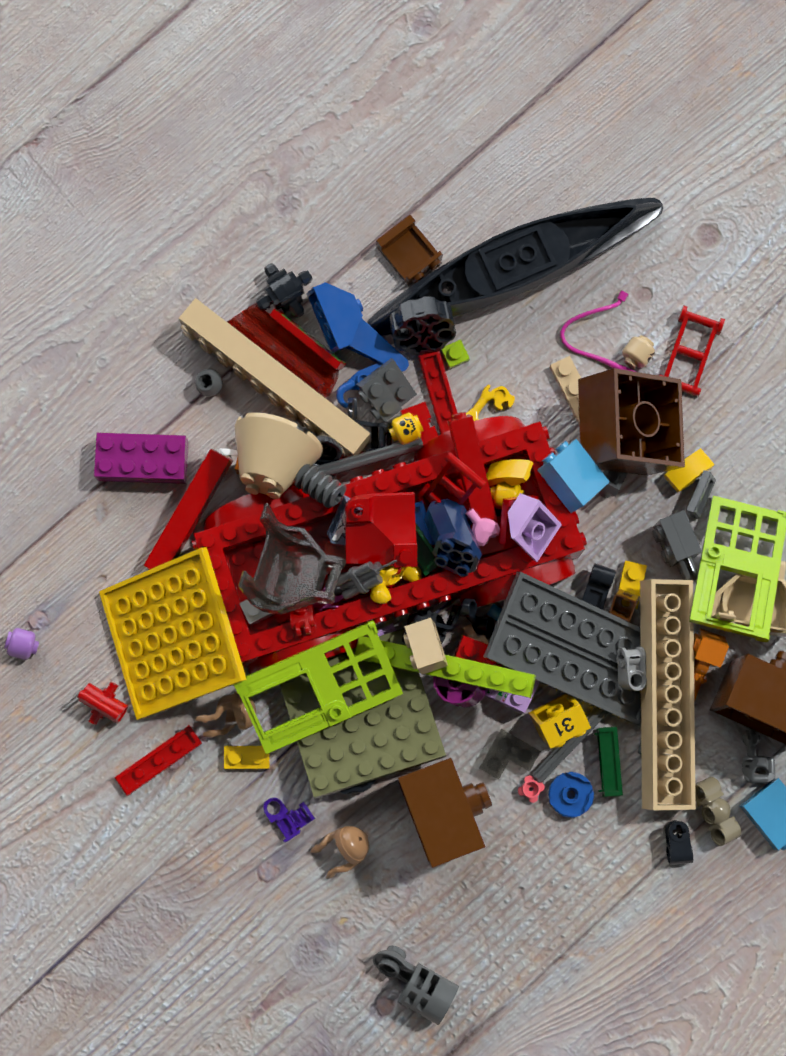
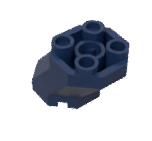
M442 499L440 503L433 501L428 507L424 521L435 545L432 552L435 556L434 562L437 566L461 577L475 572L482 553L471 530L472 522L466 515V508L450 499Z

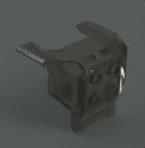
M266 503L260 516V521L266 529V542L255 576L252 578L247 571H243L238 584L249 603L262 612L278 615L317 602L334 604L336 597L334 592L341 569H344L346 560L338 556L326 555L304 528L286 526L280 523L269 504ZM327 567H330L332 570L326 590L321 591Z

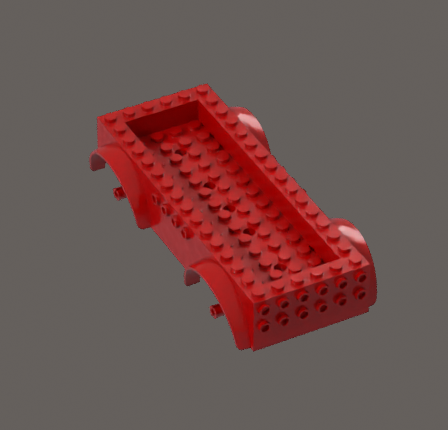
M496 416L474 421L486 475L490 465L495 462L516 459L532 461L530 477L526 482L520 483L521 490H524V495L539 496L540 502L562 524L538 562L534 561L518 544L503 545V550L482 555L475 572H471L465 577H461L438 566L428 575L424 576L422 574L420 580L409 582L401 578L397 583L386 587L390 592L391 600L385 604H378L371 599L370 588L369 592L363 595H356L347 600L344 598L331 605H338L339 607L328 608L322 612L314 609L315 626H311V634H306L305 628H302V635L297 636L296 629L292 630L288 586L310 583L312 597L314 598L324 589L327 575L330 572L345 573L349 572V569L354 566L359 567L363 565H342L340 561L345 557V545L331 543L327 535L340 502L334 507L327 508L323 506V503H319L316 499L311 498L309 494L302 492V489L291 485L281 494L279 499H273L262 493H250L214 511L205 520L203 525L204 531L194 533L196 540L192 541L194 550L207 547L243 668L247 667L250 675L362 626L373 620L375 624H380L458 597L461 604L464 598L475 599L477 607L505 600L516 572L527 574L548 585L574 575L575 566L573 559L580 557L585 550L584 546L587 545L584 533H580L578 530L579 518L576 511L569 512L538 472V469L544 465L542 460L552 452L554 455L556 454L554 448L549 447L547 440L550 437L546 426L542 427L541 421L525 426L521 419L513 416ZM450 430L426 443L415 454L413 463L406 465L405 462H401L392 466L393 469L384 471V469L372 472L370 477L363 479L362 476L350 479V483L345 484L347 489L344 496L352 498L363 494L414 492L415 503L423 501L427 513L430 502L424 497L419 500L416 496L427 483L430 485L448 463L445 460L446 456L450 452L456 456ZM451 466L445 476L464 491L460 472ZM440 483L432 491L441 500L450 499L456 503L460 501ZM465 501L463 506L469 511L467 501ZM501 516L497 517L499 527L501 526ZM282 574L288 577V584L285 587H278L275 583L276 577ZM259 593H267L277 614L258 624H249L239 603ZM358 639L349 642L351 649L357 647ZM342 645L326 652L325 656L329 658L346 650Z

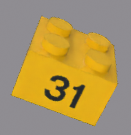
M564 694L529 712L539 736L550 749L563 746L567 740L573 737H580L586 733V730L591 728L580 703L568 694Z

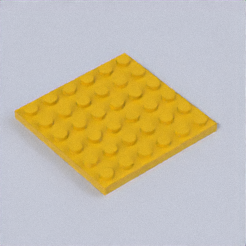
M207 547L199 548L99 591L136 720L146 718L247 680Z

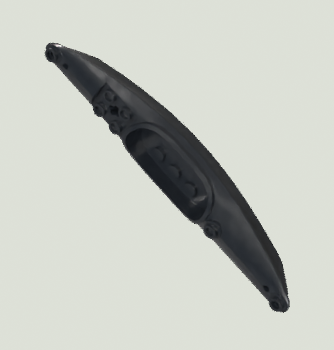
M656 198L622 200L567 211L514 227L493 236L437 268L388 302L367 323L381 336L392 334L389 323L391 313L395 312L400 307V304L408 300L435 297L436 300L446 301L451 306L453 317L520 295L577 268L638 232L662 214L663 204ZM443 289H446L447 291H451V293H449V294L443 293Z

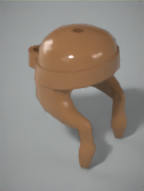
M234 691V694L224 695L219 699L215 714L195 717L196 721L206 723L217 720L227 710L223 730H209L203 733L204 737L212 738L218 735H225L236 725H238L241 731L253 726L237 691ZM250 697V698H249V699H250V702H251V704H252V706H253V708H254V711H255V713H256V707H255L254 701H253L252 698Z
M354 826L339 828L327 834L319 845H315L311 849V853H319L328 843L335 839L339 852L349 862L330 869L327 872L326 879L333 878L336 873L350 871L366 857L369 850L368 835L363 830Z

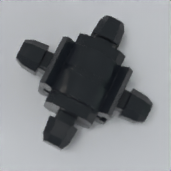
M272 263L265 266L267 286L264 290L266 296L262 295L256 301L260 311H265L271 308L270 305H273L275 309L282 308L284 313L290 311L295 318L303 316L304 308L301 303L303 302L302 295L305 293L302 286H307L313 280L309 271H302L296 277L292 271L287 273L284 268L279 271Z

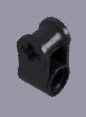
M669 821L665 826L666 854L669 865L693 863V850L688 826L682 821ZM676 826L681 828V832L678 833V836L676 834H673V830L676 829Z

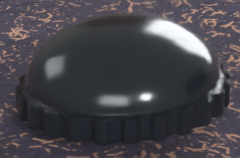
M326 435L316 436L323 448L321 457L316 463L327 464L341 458L342 447L334 438Z

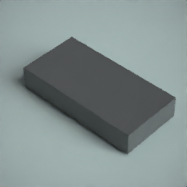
M703 471L687 507L688 513L693 518L699 519L716 482L711 472Z

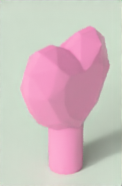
M473 508L466 512V515L473 523L472 532L478 546H484L488 543L489 538L499 535L500 527L496 522L487 518H480Z

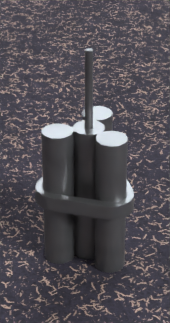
M397 560L384 566L380 562L372 564L370 561L359 567L354 566L349 569V572L334 578V584L337 587L340 586V589L343 591L342 595L346 600L360 593L365 594L369 592L370 588L383 582L382 577L379 575L380 571L397 562Z

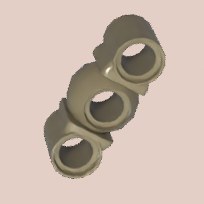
M708 777L695 784V801L697 806L703 805L701 810L702 817L707 823L712 825L708 827L712 840L718 846H724L741 836V828L735 817H730L731 809L728 802L720 798L724 793L719 781L714 777Z

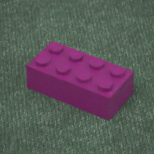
M96 433L94 477L98 481L186 484L188 439L186 435Z

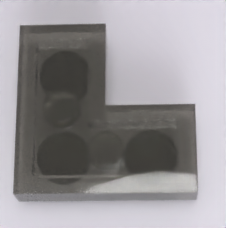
M501 729L479 769L499 780L509 761L530 771L541 751Z

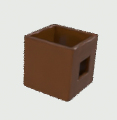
M618 589L609 613L629 622L634 615L640 596ZM622 600H629L630 605L627 607L623 606Z

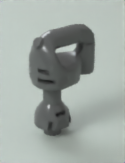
M754 729L746 730V735H742L743 743L747 746V756L742 758L744 779L751 783H770L775 778L774 757L757 756L756 746L760 742V735L756 734ZM756 769H763L766 771V774L754 773Z

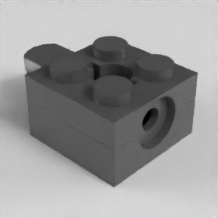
M683 510L660 519L653 526L652 534L656 543L660 542L663 561L668 563L670 567L677 565L683 580H691V578L697 580L698 571L693 558L699 555L702 550L687 514Z

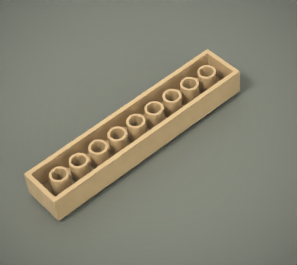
M195 298L179 317L181 329L187 338L191 341L196 339L201 344L200 347L208 354L213 352L223 366L226 368L231 366L235 370L234 374L243 381L245 379L249 380L252 383L251 387L259 394L263 392L270 397L268 400L276 407L281 405L285 408V413L294 421L299 419L304 424V428L306 427L310 432H315L318 435L334 438L342 447L341 458L344 459L361 454L363 449L370 443V433L198 299Z
M650 579L640 581L641 647H643L646 653L647 679L645 687L641 690L642 809L696 810L694 623L689 622L693 602V580Z

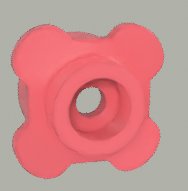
M529 775L524 778V784L518 788V794L526 796L530 802L534 803L538 800L540 792L544 791L545 786L543 783L535 781Z

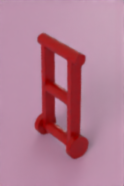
M683 305L678 318L681 326L664 375L660 374L659 376L669 377L676 353L701 361L693 385L681 382L683 392L699 397L701 388L698 387L715 334L720 335L725 319L720 318L719 321L689 312L687 311L688 306ZM687 321L712 328L704 353L679 345Z
M450 452L445 458L448 463L431 485L427 483L416 496L419 500L424 497L430 503L433 501L440 503L441 499L432 493L438 483H440L460 500L458 502L460 505H463L476 487L481 489L486 482ZM451 466L473 483L466 493L445 476Z

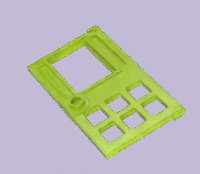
M713 495L689 622L752 637L756 641L769 642L786 533L785 511H774ZM720 508L735 512L733 525L718 522ZM741 513L756 517L754 531L739 527ZM762 518L777 522L775 536L760 532ZM716 529L731 533L729 547L714 543ZM737 535L752 538L750 552L735 548ZM759 540L774 544L772 557L757 554ZM720 569L757 578L749 627L711 618Z
M373 620L247 675V680L233 684L237 694L242 699L266 754L403 694ZM368 635L373 648L354 656L349 642ZM343 645L349 659L330 667L325 653ZM377 655L382 668L363 676L358 662ZM352 665L357 679L339 687L333 673ZM306 673L321 707L264 732L249 698ZM385 675L390 688L372 696L366 683ZM361 685L366 699L347 706L342 693Z

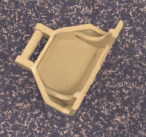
M781 561L769 633L772 636L786 637L785 561ZM735 574L716 591L711 618L749 627L757 578Z

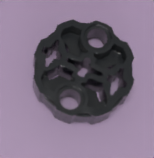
M435 297L408 300L400 304V307L391 313L389 318L394 346L399 351H406L411 355H423L429 352L440 351L456 336L451 306L446 301L436 300Z

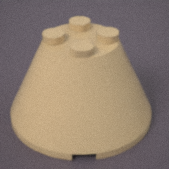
M247 413L245 418L239 416L234 427L239 475L242 483L246 485L245 490L251 494L262 493L273 499H279L281 494L294 483L296 474L303 465L310 464L311 467L319 460L323 451L320 441L310 431L305 434L297 429V423L279 416L266 413Z

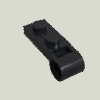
M594 563L582 601L603 610L616 570Z

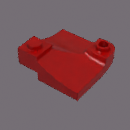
M414 492L363 494L348 500L345 506L346 564H365L370 561L372 564L380 562L381 565H386L397 560V562L389 566H394V568L417 567ZM360 507L362 508L360 513H354V509Z

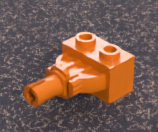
M701 628L698 634L694 633V702L701 684L707 682L705 675L710 665L721 668L729 648L726 637Z

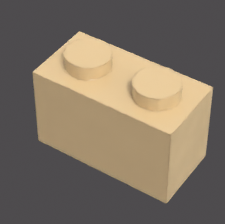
M431 618L405 626L407 634L403 635L407 648L411 647L413 655L410 656V660L414 669H418L423 675L448 666L436 625Z

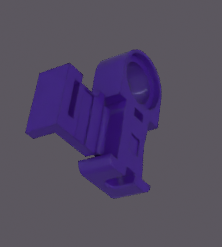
M269 798L264 803V813L271 823L275 822L286 838L283 840L284 842H288L300 834L301 829L297 831L299 826L302 828L315 819L304 801L299 804L300 808L295 811L290 810V813L287 815L286 813L289 811L280 799ZM272 801L278 802L281 807L280 812L276 815L270 814L267 809L268 804Z

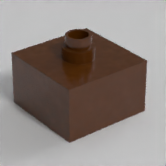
M616 368L578 379L580 444L600 470L649 476L685 467L681 379Z
M778 651L775 659H771L769 663L750 654L730 661L710 711L747 728L754 729L756 732L786 745V652Z
M452 758L397 779L425 855L432 868L485 848L474 818L483 814V809L492 806L484 782L478 783L476 786H473L472 783L462 786Z

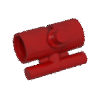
M110 682L104 690L88 683L84 690L79 692L77 696L79 698L78 701L92 709V715L89 719L90 723L97 725L99 719L105 716L118 724L125 715L128 705L115 698V691L118 688L116 683Z

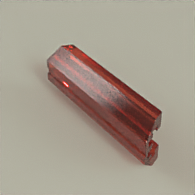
M256 303L227 321V323L324 398L331 395L338 379L339 370L330 366L270 317L267 311H260Z

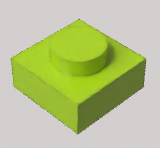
M461 339L445 346L441 350L449 369L470 361Z

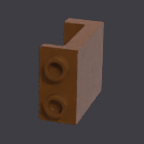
M408 215L376 240V248L408 286L424 278V274L430 269L431 271L436 270L442 264L443 258L441 251L437 252L415 225L416 221L411 215Z

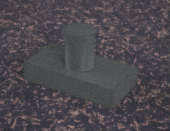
M604 470L603 474L610 482L598 493L604 498H609L610 495L616 497L628 473Z

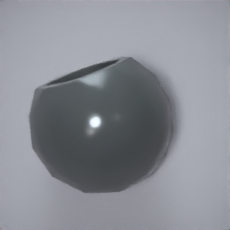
M205 369L196 376L195 385L199 393L209 397L220 392L223 380L216 370Z

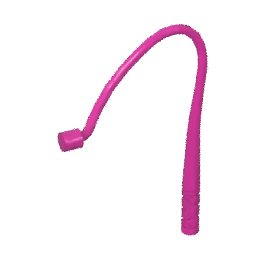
M621 290L616 303L581 313L565 322L560 331V338L564 346L576 354L586 356L611 368L634 371L604 357L572 347L568 344L564 335L566 328L572 322L591 314L618 307L622 302H625L629 294Z

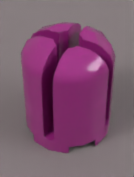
M433 677V685L438 695L444 701L457 707L470 708L478 704L485 695V691L478 688V686L462 683L457 687V685L451 683L452 680Z

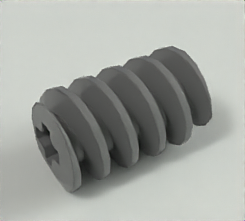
M310 464L303 465L294 479L295 487L302 489V492L309 494L311 498L316 499L319 503H323V506L327 508L338 504L346 492V485L341 484L339 486L338 480H333L330 475L325 476L326 473L323 470L319 471L317 466L310 468Z

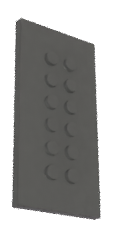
M516 572L483 657L511 670L536 675L535 680L640 726L641 690H624L619 686L616 659L619 648L631 650L641 647L640 627L527 574ZM633 676L631 677V680H630L632 685H633V683H634V677H633Z

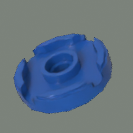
M567 772L554 778L549 787L548 797L551 806L557 813L572 818L581 816L589 810L593 804L594 791L585 776L576 772ZM569 790H572L575 793L573 799H569L567 797V792Z

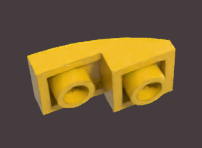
M700 448L685 458L684 468L668 471L664 477L678 493L693 484L702 475L704 470H711L715 464Z
M516 459L492 463L487 472L489 486L491 487L504 481L510 486L526 482L530 477L533 462Z

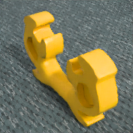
M487 385L482 390L476 404L466 412V415H472L474 421L479 420V413L486 403L491 400L494 401V407L499 411L503 410L502 404L507 403L508 409H511L515 397L503 386L496 387L489 392L491 385Z

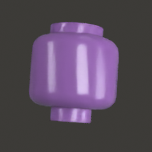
M15 628L13 632L9 631L4 649H7V654L11 657L27 660L31 654L36 655L39 642L35 641L36 635L34 632Z

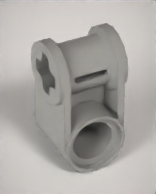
M636 647L631 650L619 648L616 654L619 686L624 690H642L647 682L645 650L643 647ZM632 676L634 677V683H633V685L631 684V681H630Z

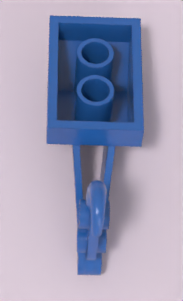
M326 282L313 287L306 293L332 353L347 348L376 362V364L356 372L347 382L339 386L336 398L342 407L348 408V403L343 399L344 393L349 390H359L356 384L389 359H394L402 372L408 368V360L362 319L363 306L360 300L355 298L354 294Z

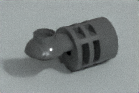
M392 945L387 950L376 953L373 956V963L378 970L385 976L398 978L406 983L397 1002L439 1025L452 1004L459 985L426 968L419 962L416 966L405 960L406 953L397 946Z

